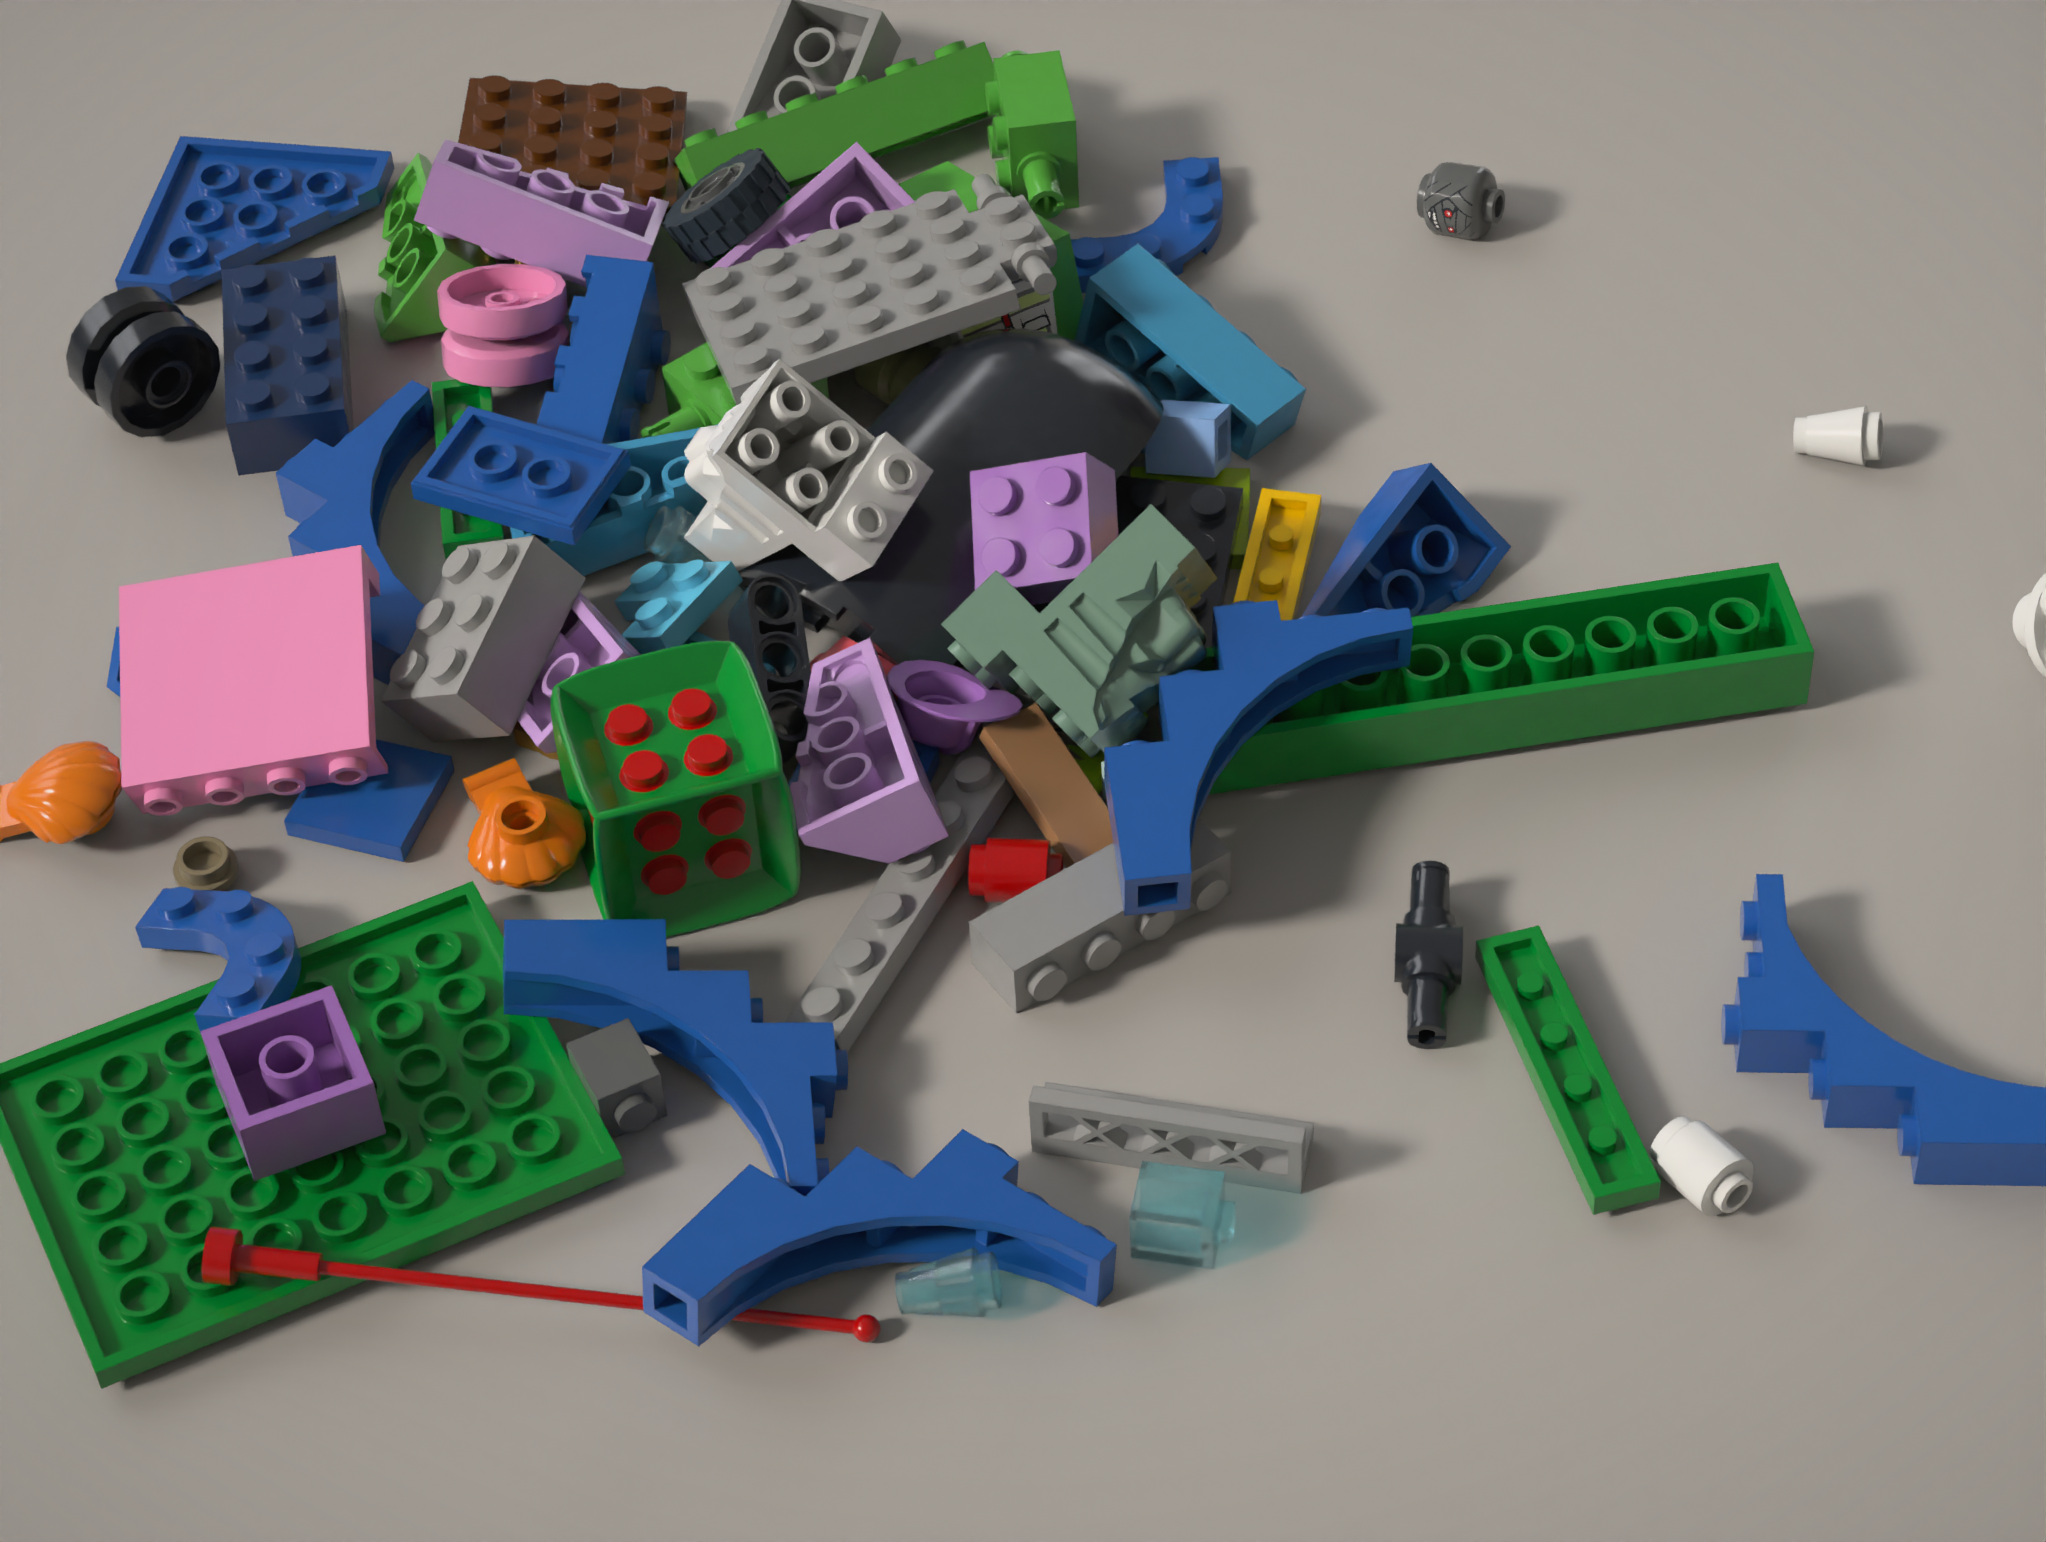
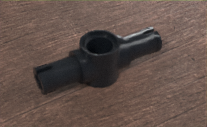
M1422 861L1412 867L1410 911L1405 914L1403 923H1396L1394 982H1401L1402 991L1407 995L1408 1043L1421 1049H1435L1445 1044L1448 999L1455 989V984L1461 985L1463 926L1456 925L1455 917L1450 913L1449 868L1446 864L1438 861Z

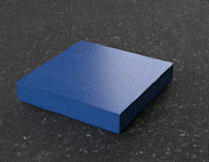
M376 739V748L388 764V773L369 776L365 781L354 785H341L333 782L306 787L305 790L300 792L284 820L287 835L404 862L455 771L452 756Z

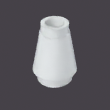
M1867 406L1808 417H1796L1793 431L1794 452L1862 466L1866 465L1867 460H1880L1883 449L1882 412H1868Z

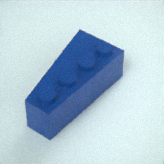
M586 255L581 273L583 278L586 279L587 293L585 297L574 296L568 315L570 321L573 322L570 346L559 345L554 362V392L546 391L536 425L603 444L635 440L638 437L641 409L643 404H650L652 402L655 392L656 371L659 365H666L671 348L670 332L662 328L654 263Z

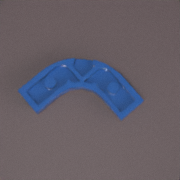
M1189 157L1178 160H1163L1166 203L1164 211L1153 224L1135 233L1115 237L1071 239L1081 293H1086L1091 276L1136 244L1141 245L1154 258L1166 263L1175 276L1182 274L1183 264L1198 253L1202 252L1207 255L1217 241L1223 223V191L1219 157Z
M187 887L163 888L135 926L142 948L202 951L220 955L228 961L222 976L194 1014L200 1031L288 1001L300 976L301 955L288 919L272 904L251 896L245 890L226 892L191 890Z

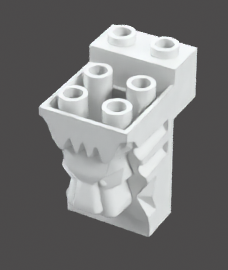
M778 359L768 371L742 394L740 404L726 412L718 425L699 428L684 450L685 456L689 460L684 473L685 480L708 501L684 536V539L713 562L732 561L737 571L793 544L836 580L841 582L875 564L934 470L888 432L875 438L786 363Z

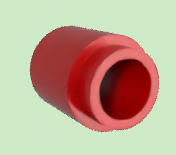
M988 838L986 844H971L968 871L969 895L985 896L986 903H1004L1062 871L1063 853H1051L1050 840Z

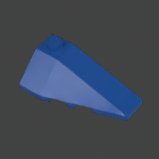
M1432 463L1393 471L1359 515L1301 617L1306 615L1332 616L1361 613L1371 608H1383L1386 610L1409 608L1411 617L1440 613L1455 602L1463 601L1476 593L1511 546Z

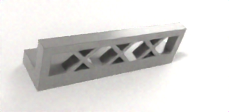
M1045 1082L1044 1087L1033 1085L1029 1098L1032 1152L1298 1194L1302 1193L1314 1140V1123Z

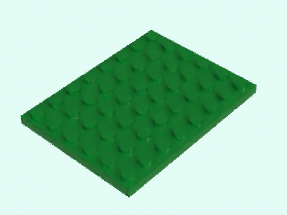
M473 881L298 948L301 955V971L296 987L288 1000L332 985L374 1083L386 1130L384 1135L254 1181L216 1085L203 1038L194 1015L219 979L0 1063V1145L101 1389L366 1281V1279L321 1275L319 1281L239 1273L234 1286L204 1283L202 1279V1256L206 1236L211 1227L241 1230L243 1233V1244L323 1253L324 1261L398 1268L625 1175L622 1156L547 1017L504 1014V937Z

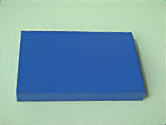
M468 406L411 482V489L415 500L575 546L626 474L631 463L628 450Z

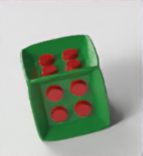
M697 642L641 654L587 669L568 677L553 687L551 694V719L559 766L571 805L582 813L585 821L586 843L581 850V854L603 919H665L666 937H671L764 912L786 902L797 894L801 883V858L793 798L783 773L778 738L759 683L747 657L735 642Z

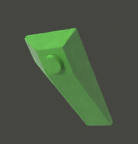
M419 152L386 196L382 238L391 244L387 257L379 263L378 276L387 281L386 294L381 292L375 298L374 314L380 337L388 342L446 331L448 328L444 327L439 318L437 290L442 281L455 273L471 268L496 265L495 258L485 253L481 246L460 238L447 239L432 233L427 228V225L414 221L432 168L428 158Z

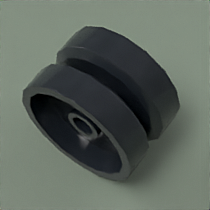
M147 286L125 287L99 300L83 315L72 332L66 354L69 377L78 389L95 405L100 406L107 416L122 430L138 437L162 436L185 425L202 410L213 393L221 368L219 349L210 335L193 319L186 317L180 308L163 293Z

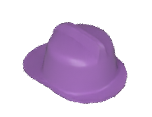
M928 660L905 661L893 666L887 674L889 688L897 696V704L911 738L919 743L937 747L939 752L946 755L961 753L970 747L983 722L1006 720L1018 715L1022 710V703L1019 698L994 686L988 690L974 675L959 667L943 662Z

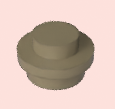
M210 836L197 837L186 842L179 849L173 866V875L177 886L187 887L191 890L224 891L234 883L239 873L237 857L233 850L220 839Z

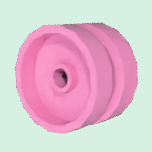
M496 264L461 271L442 281L437 294L439 318L444 327L448 328L441 338L443 366L449 376L462 383L482 387L521 386L554 377V362L559 345L570 346L569 331L564 323L561 322L568 311L566 283L561 275L547 268L532 265Z

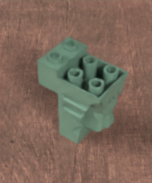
M1150 504L1041 613L995 570L941 625L956 639L947 649L988 690L998 681L1012 695L1021 687L1048 715L1059 707L1061 710L1052 719L1078 746L1093 758L1100 750L1104 752V747L1121 746L1127 742L1134 741L1149 721L1143 713L1159 701V676L1176 675L1186 671L1207 656V649L1205 647L1207 641L1206 634L1189 608L1201 599L1200 595L1217 577L1197 549Z

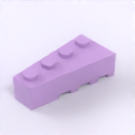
M445 139L433 162L414 221L427 225V228L432 233L447 239L460 238L481 246L485 253L494 258L502 260L515 259L528 265L547 268L561 275L563 280L566 279L587 287L586 279L583 278L581 273L586 255L639 261L648 260L669 201L650 196L647 206L623 200L624 189L601 183L599 191H590L576 187L569 180L568 173L547 168L546 170H535L532 174L521 171V164L517 159Z

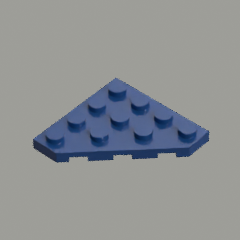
M180 136L115 279L117 290L125 287L147 286L163 293L171 301H176L222 279L221 270L252 265L381 204L395 169L392 152Z

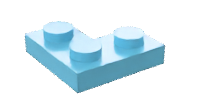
M697 559L687 563L662 564L660 561L648 563L631 576V585L614 601L626 621H634L622 633V636L640 654L683 645L736 589L743 579L732 561L703 562V560Z

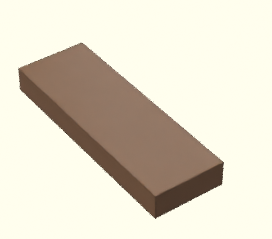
M1037 703L1022 709L1016 716L1006 720H999L983 727L979 739L1046 839L1051 841L1054 851L1056 853H1063V864L1066 868L1113 843L1107 806Z

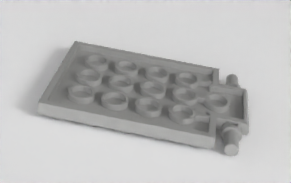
M980 174L972 182V190L977 196V211L969 213L955 189L947 192L934 191L922 195L915 203L892 211L879 210L869 213L860 222L837 230L824 229L811 234L806 241L782 249L769 248L756 253L751 260L731 267L707 269L700 273L696 279L682 284L693 314L735 404L738 405L741 403L740 397L768 371L778 359H781L807 382L812 383L1020 310L1016 289L1011 281L1021 278L1026 282H1030L1036 293L1040 295L1050 294L1057 284L1056 278L1050 270L1057 261V248L1023 195L1011 197L1005 188L996 185L990 175Z

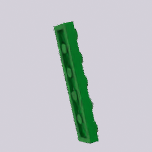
M1537 925L1476 940L1475 959L1592 1214L1595 1215L1658 1199L1661 1185L1658 1174L1540 926Z

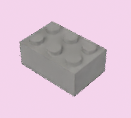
M536 536L461 545L444 562L442 567L443 577L431 601L418 614L416 619L417 629L405 653L394 663L390 671L391 681L381 699L382 703L431 741L510 736L586 579Z

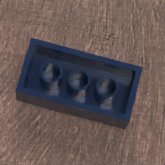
M336 255L302 258L295 261L264 265H245L240 268L221 270L226 427L238 476L278 471L289 459L295 457L315 439L334 448L348 433L354 430L347 306Z

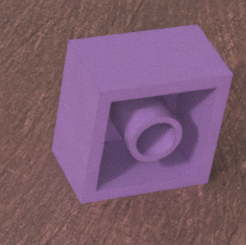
M1086 452L970 471L975 590L997 570L1031 605L1052 602L1118 537L1115 470Z
M332 985L200 1031L216 1085L254 1181L386 1134L374 1083Z

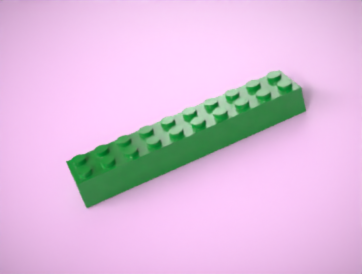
M1778 562L1411 617L1413 636L1409 666L1359 675L1316 691L1275 715L1238 749L1215 780L1209 795L1807 704L1814 649ZM1212 647L1206 648L1207 656L1188 670L1215 671L1216 666Z

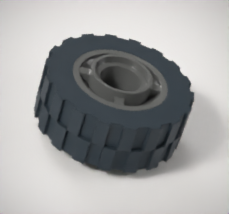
M761 148L749 149L720 164L709 174L698 180L694 186L689 188L672 205L670 211L664 217L665 221L662 222V226L691 263L697 264L702 261H708L728 251L763 225L778 210L777 208L784 203L787 198L786 195L790 192V185Z

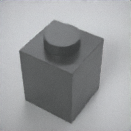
M629 1018L566 1043L569 1060L612 1139L627 1132L639 1131L647 1127L651 1122L667 1116L661 1074Z

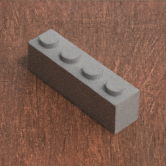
M1198 818L1191 849L1190 909L1124 916L1114 844L1112 843L969 921L972 964L1016 1014L1038 1001L1049 1000L1058 994L1063 987L1092 971L1108 967L1122 954L1147 940L1151 941L1160 938L1172 926L1199 911H1206L1215 907L1224 897L1230 895L1231 850Z

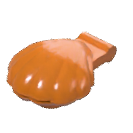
M95 741L63 744L36 761L23 773L18 781L0 785V842L3 838L32 831L39 839L46 843L54 842L64 845L102 829L111 819L115 809L116 798L122 791L119 758L110 752L108 747Z
M515 758L463 779L466 792L480 815L467 845L469 848L468 861L475 871L479 872L489 883L506 885L515 889L545 886L554 882L561 873L574 866L579 852L586 843L585 821L582 813L562 799L532 791Z

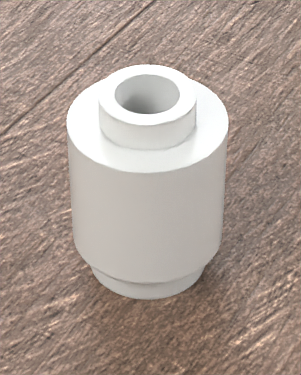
M1681 1116L1666 1124L1655 1137L1651 1145L1650 1156L1657 1163L1658 1174L1706 1216H1716L1723 1212L1732 1213L1739 1209L1749 1198L1753 1189L1754 1167L1752 1162L1705 1122H1693L1689 1117Z

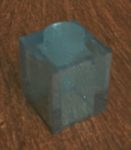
M1142 1161L1129 1216L1131 1258L1214 1269L1219 1242H1232L1236 1220V1202L1225 1200V1172Z

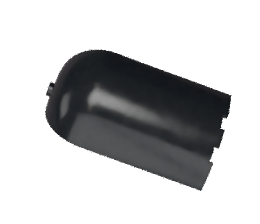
M1018 328L990 330L962 338L939 352L867 429L875 438L888 432L934 470L875 564L840 582L795 545L790 544L738 571L743 579L738 586L745 591L751 582L760 575L770 573L780 575L791 581L798 590L805 628L819 633L827 625L857 643L870 638L877 654L895 665L915 660L936 661L954 665L958 659L947 648L956 639L941 624L975 591L970 471L1086 452L1113 468L1116 481L1142 451L1157 429L1163 415V404L1137 378L1108 357L1080 342L1057 334ZM758 606L769 618H772L767 610Z

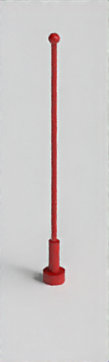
M211 1227L206 1236L202 1256V1279L204 1283L234 1286L239 1273L319 1281L321 1275L643 1310V1296L324 1261L323 1253L243 1244V1233L239 1229ZM749 1308L732 1319V1321L854 1334L859 1341L865 1343L874 1341L881 1331L878 1319L870 1314H863L852 1320Z

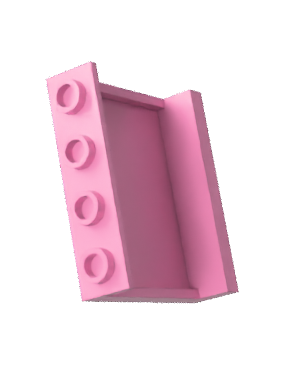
M362 545L119 586L122 789L143 814L150 813L152 815L168 816L180 812L183 807L207 803L222 806L233 805L241 802L244 797L267 793L294 795L302 792L306 787L333 782L341 785H354L365 781L369 776L388 773V764L376 748L370 597L380 596V580L378 571Z

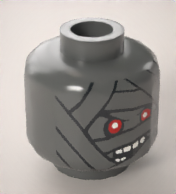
M1455 162L1441 163L1432 173H1427L1422 178L1417 193L1418 215L1425 219L1427 227L1437 235L1470 240L1479 239L1485 235L1492 223H1498L1501 220L1505 207L1504 191L1498 189L1494 174L1488 168Z

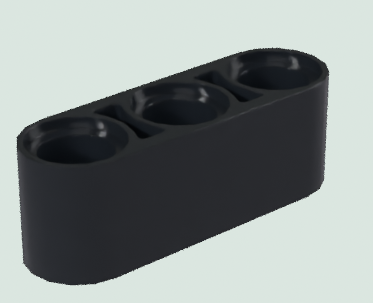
M770 573L760 575L754 579L733 605L728 614V632L730 641L735 642L741 648L754 671L772 721L780 723L787 730L788 735L779 732L775 728L782 764H784L797 752L798 743L806 740L809 722L804 715V708L811 670L802 605L798 590L791 581L780 575ZM756 606L767 610L772 618H767L761 614ZM764 663L773 666L778 671L780 676H776L769 672L767 668L764 666Z

